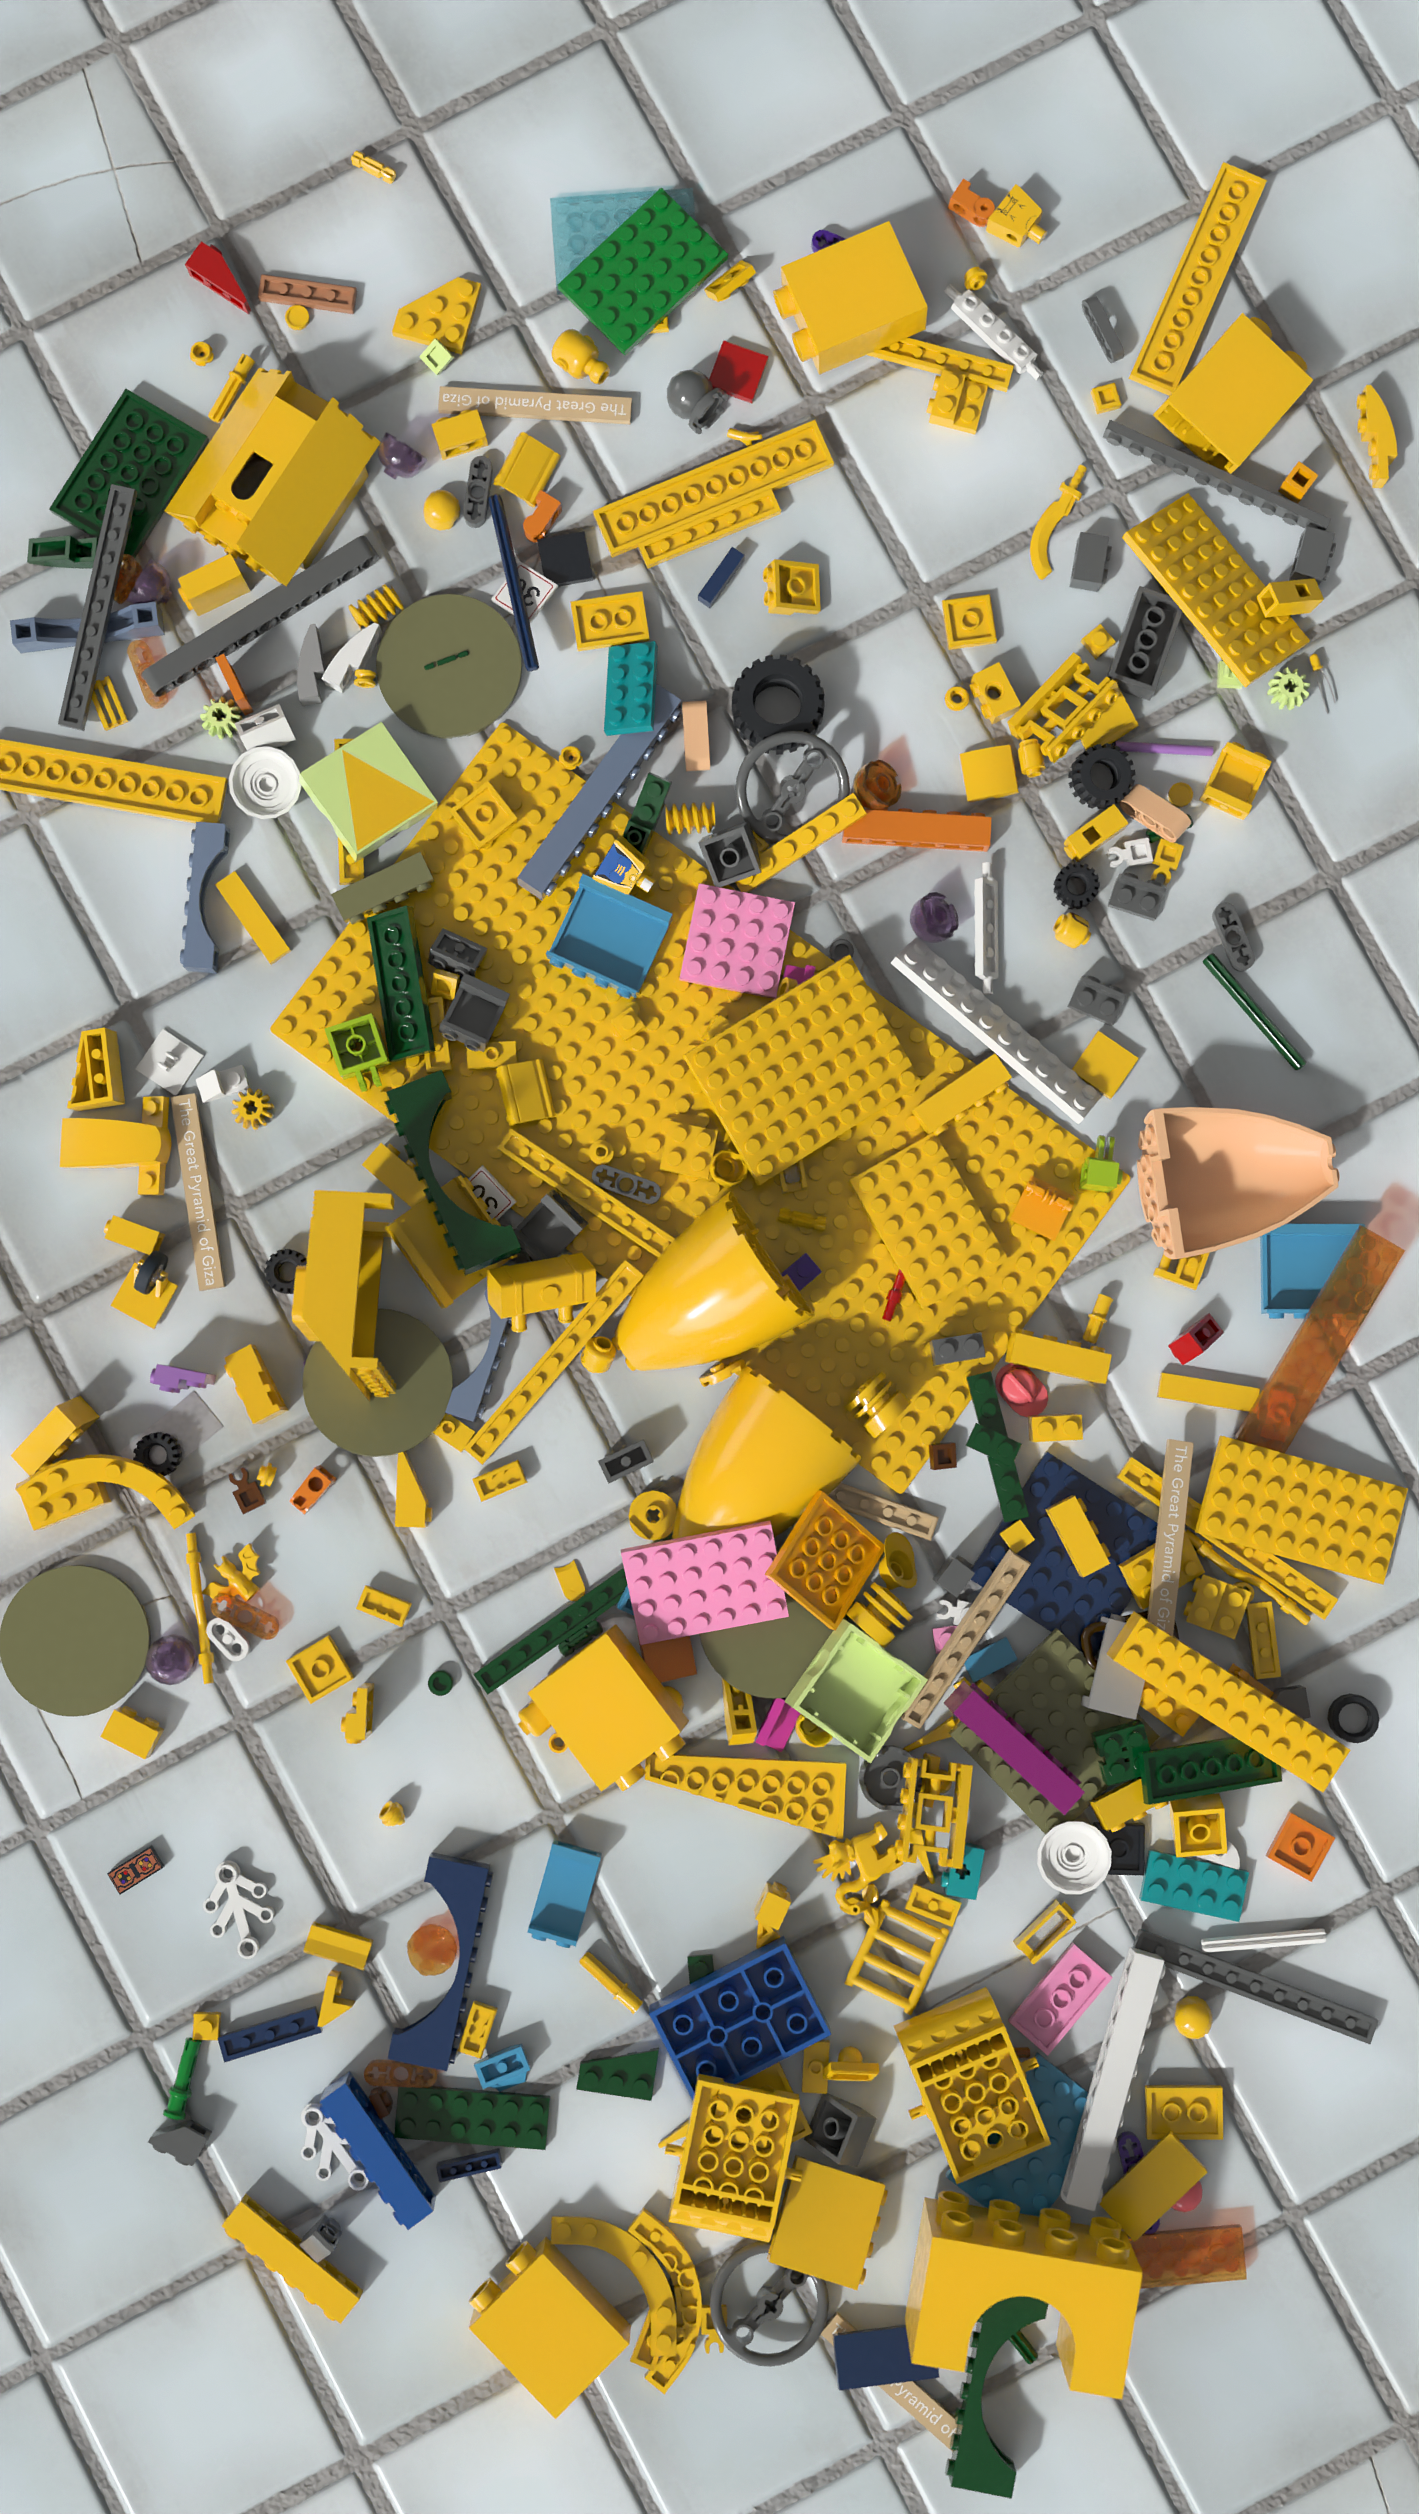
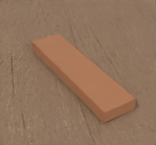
M261 274L258 299L262 302L291 306L301 305L305 308L354 314L357 297L356 287Z

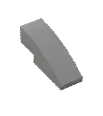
M310 624L299 656L297 686L302 706L322 703L318 680L322 679L326 668L320 634L316 624Z

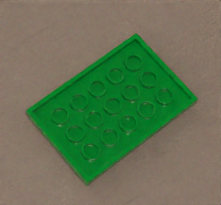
M661 187L558 284V290L625 356L728 259V253Z

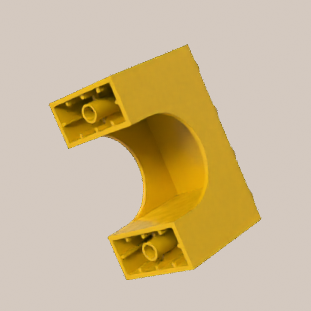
M954 2191L939 2192L938 2199L924 2197L905 2314L912 2363L964 2372L973 2327L985 2310L1006 2298L1016 2296L1033 2297L1047 2302L1061 2313L1056 2347L1069 2390L1122 2399L1142 2279V2270L1127 2233L1121 2231L1122 2225L1106 2217H1093L1090 2225L1073 2223L1068 2213L1053 2208L1041 2209L1039 2217L1020 2214V2207L1018 2205L1000 2199L991 2200L989 2208L969 2205V2198Z

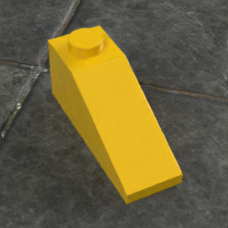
M407 1452L398 1453L395 1527H428V1522H432L433 1509L429 1507V1501Z
M722 1678L728 1744L753 1743L757 1735L752 1697L750 1694L731 1686Z

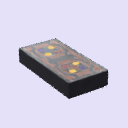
M151 1845L107 1874L119 1895H121L165 1866Z

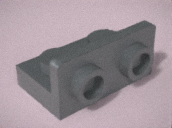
M1132 873L1119 874L1115 880L1107 907L1154 921L1166 888L1161 887L1162 884L1157 881L1148 880L1145 882L1139 880L1138 876Z
M443 928L430 949L428 963L436 969L460 975L459 979L461 980L465 973L475 978L476 971L487 953V948Z
M1082 976L1067 1007L1113 1026L1127 995L1123 994V990L1116 986L1110 985L1107 987L1100 984L1101 981L1093 976Z

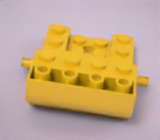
M986 1987L893 2026L921 2094L922 2104L908 2110L912 2121L923 2115H927L932 2121L956 2184L1051 2145L1026 2081L1025 2072L1039 2067L1037 2059L1034 2056L1021 2062L1017 2058L996 2005ZM992 2133H998L1001 2136L1000 2141L994 2145L987 2142L988 2136Z
M698 2074L686 2138L682 2146L666 2143L664 2154L679 2156L680 2160L668 2222L770 2242L772 2231L775 2227L783 2183L786 2179L799 2182L802 2179L803 2170L791 2169L787 2165L800 2101L799 2094L776 2089L770 2092L726 2083L722 2078ZM741 2108H746L751 2112V2116L747 2120H740L736 2115L737 2111Z

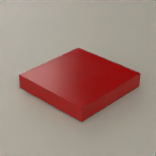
M723 340L709 378L713 389L721 388L729 396L753 403L768 362V356Z

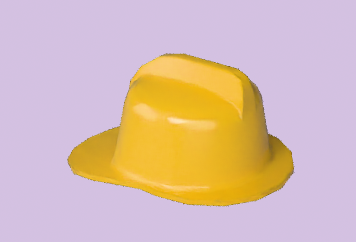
M892 1532L885 1539V1556L880 1561L878 1567L879 1574L889 1590L898 1587L913 1588L917 1583L913 1548L904 1535Z

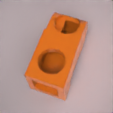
M963 178L950 198L948 209L978 227H985L989 217L995 210L994 203L990 199L981 198L970 190L971 183Z
M542 490L535 497L536 510L523 523L525 536L531 542H537V539L544 538L562 512L561 502Z
M322 1465L316 1466L289 1502L305 1515L316 1504L318 1499L325 1494L329 1487L334 1484L337 1478Z

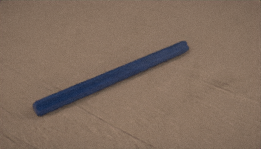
M495 494L489 497V505L525 668L528 672L539 669V663L501 495Z

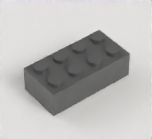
M1139 586L1107 674L1110 680L1113 679L1117 682L1120 691L1149 701L1154 695L1183 612L1170 596Z

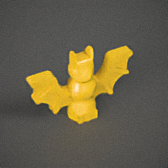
M251 1543L247 1544L238 1554L243 1565V1571H238L236 1566L223 1555L221 1557L223 1563L220 1566L214 1564V1567L220 1572L221 1576L228 1579L229 1586L221 1585L216 1581L211 1582L202 1591L203 1595L210 1596L214 1603L222 1599L233 1603L237 1594L245 1602L253 1598L260 1588L252 1582L254 1576L261 1574L257 1567L260 1555L254 1552Z

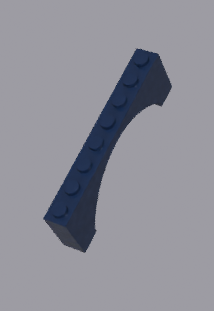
M433 1852L430 1854L424 1882L430 1883L436 1889L453 1916L459 1939L458 1969L451 1988L433 2010L402 2029L395 2028L387 2059L447 2071L450 2064H455L458 2049L453 2048L455 2038L460 2039L463 2023H459L460 2013L465 2014L468 1998L464 1997L465 1988H470L473 1973L469 1972L470 1963H475L478 1948L474 1947L475 1938H480L483 1922H479L481 1912L485 1913L488 1897H484L486 1887H491L494 1872H489L491 1864Z

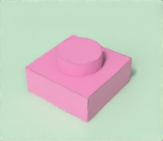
M957 1625L932 1628L936 1654L940 1653L957 1628Z

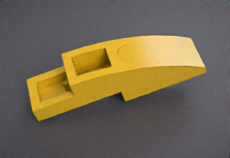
M1366 385L1357 397V409H1360L1357 430L1358 433H1361V442H1369L1368 456H1371L1372 462L1369 467V479L1372 480V488H1382L1389 479L1388 465H1391L1398 455L1397 442L1391 418L1383 401L1372 385Z

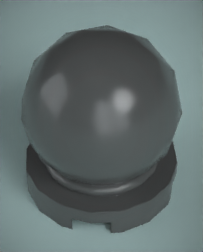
M698 370L680 371L671 378L667 387V401L670 409L680 418L690 419L689 428L696 434H701V429L705 425L710 428L718 420L724 411V408L721 406L723 401H728V394L721 388L713 389L708 377Z

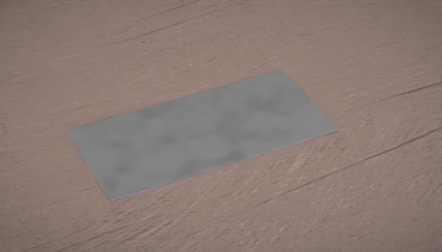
M193 1391L119 1453L122 1457L133 1460V1457H135L133 1451L137 1448L136 1444L142 1440V1437L151 1433L162 1432L170 1434L172 1438L175 1437L177 1445L180 1444L181 1448L179 1451L180 1453L182 1452V1457H180L179 1461L182 1462L223 1428V1425ZM155 1445L149 1450V1459L152 1463L160 1465L166 1460L167 1453L162 1446Z

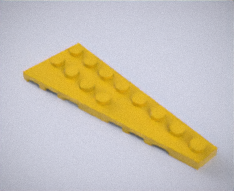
M655 1753L646 1758L645 1780L706 1797L719 1803L729 1804L765 1817L788 1822L789 1824L824 1833L837 1839H843L846 1784L845 1762L673 1754L661 1762Z

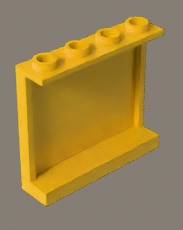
M795 2155L792 2169L803 2170L801 2182L788 2180L767 2260L779 2266L858 2290L859 2284L863 2285L866 2277L865 2260L871 2257L874 2243L870 2242L873 2231L877 2232L880 2225L881 2217L877 2215L880 2205L884 2206L888 2193L887 2190H884L886 2185L880 2181L876 2182Z

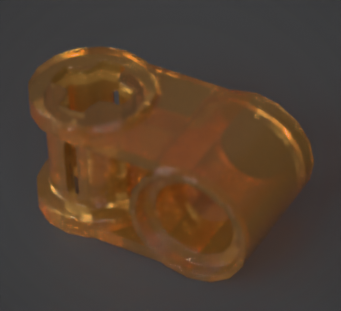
M124 554L122 562L124 564L121 565L114 601L118 604H123L128 599L131 591L143 575L142 566L129 554Z

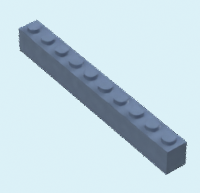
M656 685L654 731L621 734L521 871L517 877L518 885L540 900H543L546 895H552L557 887L555 882L560 875L564 877L568 873L573 857L580 856L585 848L584 842L588 837L592 838L598 831L599 821L602 817L606 819L613 809L612 803L616 798L621 799L627 790L625 785L630 779L634 780L641 770L639 766L643 760L648 761L654 753L655 748L653 746L657 741H663L669 731L667 729L671 722L675 723L682 713L681 699L660 685Z

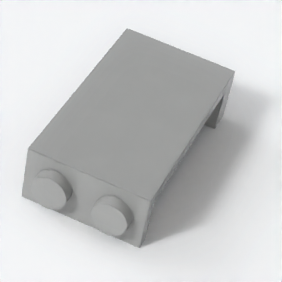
M1111 1614L1110 1618L1102 1616L1101 1621L1107 1623L1090 1696L1083 1695L1081 1705L1136 1720L1145 1680L1115 1662L1106 1654L1126 1624V1617Z

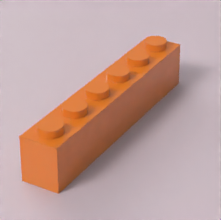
M875 807L874 810L864 809L867 815L842 832V843L987 852L990 847L992 817H986L984 813H972L971 816L961 815V812L957 811L937 814L935 810H923L922 813H917L908 808L888 811L886 807Z

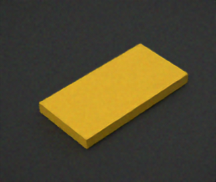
M1169 2131L1102 2196L1099 2205L1113 2220L1122 2225V2229L1135 2242L1207 2173V2169Z

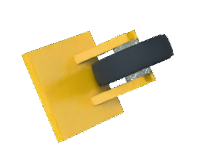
M157 1250L153 1251L146 1260L140 1259L139 1264L134 1262L110 1305L152 1329H155L178 1288V1285L168 1280V1273L165 1272L168 1256Z

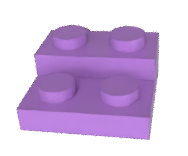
M157 1364L156 1369L153 1368L150 1375V1383L160 1385L159 1390L172 1393H180V1389L188 1390L189 1386L206 1388L207 1384L214 1385L216 1375L161 1364Z

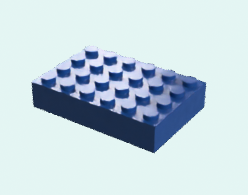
M784 1936L649 2005V2015L692 2101L698 2074L724 2079L726 2083L738 2084L831 2035L829 2024Z

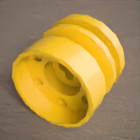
M882 1371L878 1375L866 1380L852 1394L848 1404L845 1406L848 1412L857 1405L861 1408L853 1416L855 1419L860 1418L864 1414L869 1416L863 1427L874 1438L880 1435L911 1403L901 1390L891 1396L887 1393L893 1384L891 1380L883 1387L879 1385L886 1377Z
M873 1582L870 1587L878 1593L876 1597L873 1598L865 1591L863 1594L869 1602L868 1606L866 1607L856 1601L846 1614L885 1649L896 1637L889 1628L890 1625L894 1624L903 1629L905 1626L897 1620V1617L901 1614L910 1621L913 1616L909 1613L905 1604L890 1590Z

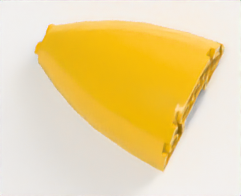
M732 1191L703 1212L666 1247L645 1274L630 1299L615 1329V1336L611 1338V1341L617 1350L623 1352L626 1357L625 1362L632 1371L636 1369L640 1371L676 1369L707 1364L735 1356L772 1340L815 1316L788 1274L785 1276L781 1275L755 1235L759 1231Z
M745 1366L723 1397L699 1439L685 1476L672 1537L677 1539L771 1521L773 1537L775 1538L798 1522L812 1497L818 1491H823L829 1495L859 1464L862 1458L856 1452L853 1453V1449L839 1437H833V1431L783 1390L779 1389L776 1391L774 1389L775 1385L761 1374H755L752 1368Z

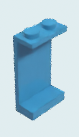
M553 1840L527 1933L532 1934V1938L540 1941L551 1939L556 1941V1945L564 1948H570L571 1945L576 1947L602 1853Z

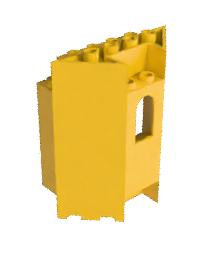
M258 368L164 512L184 523L183 526L191 533L196 534L198 532L202 534L204 540L212 546L216 547L218 544L224 548L226 554L231 553L234 559L241 558L251 570L255 572L260 570L287 587L299 567L303 570L309 568L368 478L365 466L381 442L375 436L362 430L363 425L351 413L347 414L340 410L339 402L334 397L327 402L296 383L291 371H286L283 375L280 370L270 369L268 372L264 368ZM256 453L271 462L273 466L251 498L246 500L238 499L232 493V485L252 454Z

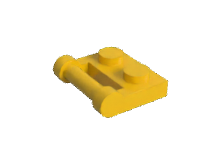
M1163 1253L1159 1267L1155 1268L1153 1275L1196 1290L1209 1253L1179 1259L1174 1274L1168 1272L1172 1259L1166 1257Z

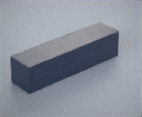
M731 547L698 594V601L708 608L713 606L744 562L745 555Z
M497 2148L440 2161L436 2165V2170L440 2183L501 2169L503 2163L500 2149Z

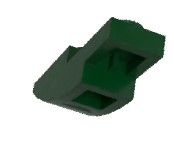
M651 772L647 775L631 819L628 821L623 833V837L642 855H644L665 806L664 802L672 784L671 781Z

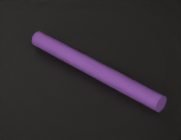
M1115 741V746L1121 747L1120 751L1213 755V746Z

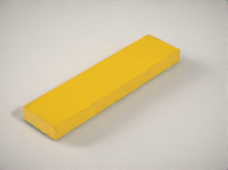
M233 871L215 884L271 965L291 952L236 871Z
M1160 1373L1157 1397L1256 1413L1260 1388Z

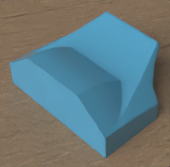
M522 2044L509 2046L489 2054L474 2063L482 2088L492 2087L499 2092L526 2082L527 2071L531 2070Z

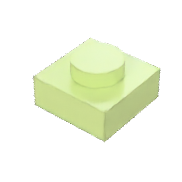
M434 339L420 355V358L436 375H439L453 360L454 356L438 339Z

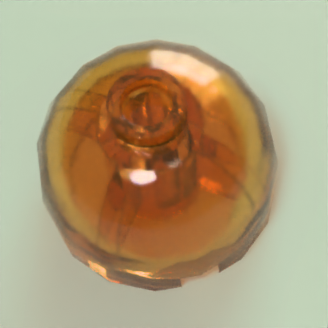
M883 760L871 761L862 766L853 779L854 794L861 805L868 810H884L896 804L901 797L902 788L901 783L897 785L895 777L898 775L896 771Z

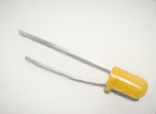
M1312 654L1309 657L1312 666V671L1315 673V677L1319 686L1323 703L1328 714V710L1325 704V700L1321 691L1316 671L1321 670V672L1323 673L1324 677L1328 682L1333 697L1334 703H1336L1334 694L1331 689L1329 680L1327 679L1325 673L1322 670L1324 667L1320 663L1319 656L1317 654Z

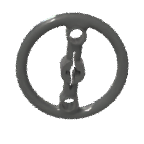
M786 731L765 738L750 750L739 768L735 791L739 811L744 821H749L753 832L773 844L789 836L777 832L782 825V818L792 803H798L804 798L806 794L805 783L814 770L819 769L823 765L826 758L833 764L838 777L839 792L836 804L849 796L850 783L846 766L840 755L829 743L807 732ZM792 742L807 744L808 748L803 753V761L795 773L781 780V794L771 809H767L760 820L756 819L749 807L746 793L748 776L754 763L767 750L777 745ZM813 752L818 753L820 758L817 763L810 764L807 762L809 754ZM796 784V788L798 791L796 793L792 791L789 794V790L787 787H794ZM769 815H777L778 822L774 825L766 824V818Z
M772 2240L770 2242L756 2241L735 2251L719 2269L713 2282L710 2297V2310L714 2328L726 2348L736 2357L747 2363L767 2367L793 2362L810 2350L819 2339L825 2327L829 2309L828 2289L825 2280L804 2273L798 2279H792L790 2273L793 2270L785 2268L784 2276L773 2287L766 2286L758 2291L756 2295L757 2305L744 2319L736 2320L731 2329L727 2328L722 2315L721 2302L724 2286L729 2276L738 2265L748 2258L768 2253ZM811 2277L817 2292V2312L814 2322L804 2338L791 2348L777 2353H759L746 2348V2345L752 2342L755 2330L765 2319L773 2320L778 2318L783 2312V2300L795 2287L803 2286L807 2278ZM767 2299H768L770 2302L773 2301V2302H774V2305H773V2306H771V2305H769V2304L766 2305V2304H765V2301H766ZM746 2327L749 2329V2333L745 2337H739L736 2335L738 2329Z

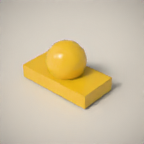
M925 1752L923 1759L927 1760L926 1772L947 1775L948 1772L946 1770L939 1769L941 1757ZM922 1777L920 1792L930 1793L931 1778ZM941 1780L940 1794L950 1790L952 1781ZM923 1798L922 1806L933 1808L934 1800Z
M844 2047L838 2054V2062H830L824 2068L823 2078L825 2080L872 2081L879 2073V2063H862L861 2052L856 2047Z

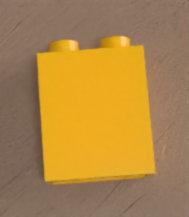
M890 221L781 267L782 287L773 291L777 309L783 320L791 316L794 317L799 331L792 333V340L801 362L812 358L819 375L926 330L928 306Z
M1243 312L1153 414L1158 421L1201 461L1230 474L1243 463L1313 381L1306 373L1307 364L1300 355L1290 350L1285 352L1281 350L1271 340L1272 331L1269 326L1257 317L1249 319Z
M617 1624L554 1670L528 1692V1695L601 1792L614 1782L622 1791H625L646 1774L640 1762L654 1752L663 1762L686 1744L679 1733L689 1722L688 1718Z
M545 2237L535 2248L528 2241L523 2242L505 2263L511 2272L498 2285L491 2278H488L472 2294L469 2303L475 2309L473 2310L469 2329L535 2399L557 2419L630 2344L631 2324L562 2252Z

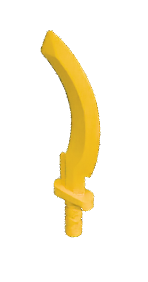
M1078 465L1068 486L1065 485V482L1061 483L1059 489L1063 493L1059 501H1054L1045 510L1034 529L1030 543V556L1034 571L1040 580L1045 579L1052 572L1047 557V546L1053 529L1063 516L1067 517L1075 500L1080 501L1082 493L1077 491L1087 471V468L1083 465Z

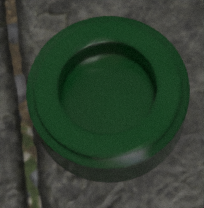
M445 1670L435 1671L428 1679L429 1690L437 1696L448 1694L454 1685L452 1675Z

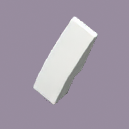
M373 623L360 631L336 654L322 676L326 686L343 693L352 673L355 670L366 668L382 634L379 624Z

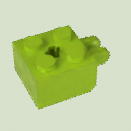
M370 1013L325 1028L340 1076L344 1080L356 1076L360 1089L364 1092L367 1091V1083L363 1073L371 1071L376 1087L382 1086L377 1069L391 1063L374 1015ZM357 1042H360L361 1045H363L360 1051H353V1049L356 1048Z

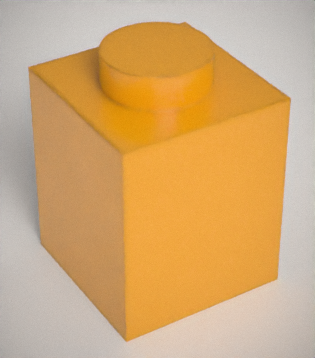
M1299 461L1286 477L1278 492L1292 502L1299 504L1317 479L1318 474Z

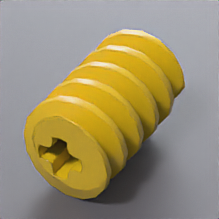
M385 584L382 585L383 594L375 589L373 591L374 599L368 594L365 595L366 604L360 599L357 600L358 608L352 604L348 605L349 611L361 631V626H370V621L379 624L378 616L387 620V611L395 615V606L404 610V606L392 585L391 589Z
M693 802L690 810L687 809L685 803H682L680 810L673 803L670 811H668L665 804L666 829L669 835H672L674 828L681 835L684 827H686L688 834L692 833L693 827H696L698 834H701L703 826L706 827L708 833H711L713 826H715L714 802H711L709 809H707L705 802L701 803L700 809H697L695 802Z

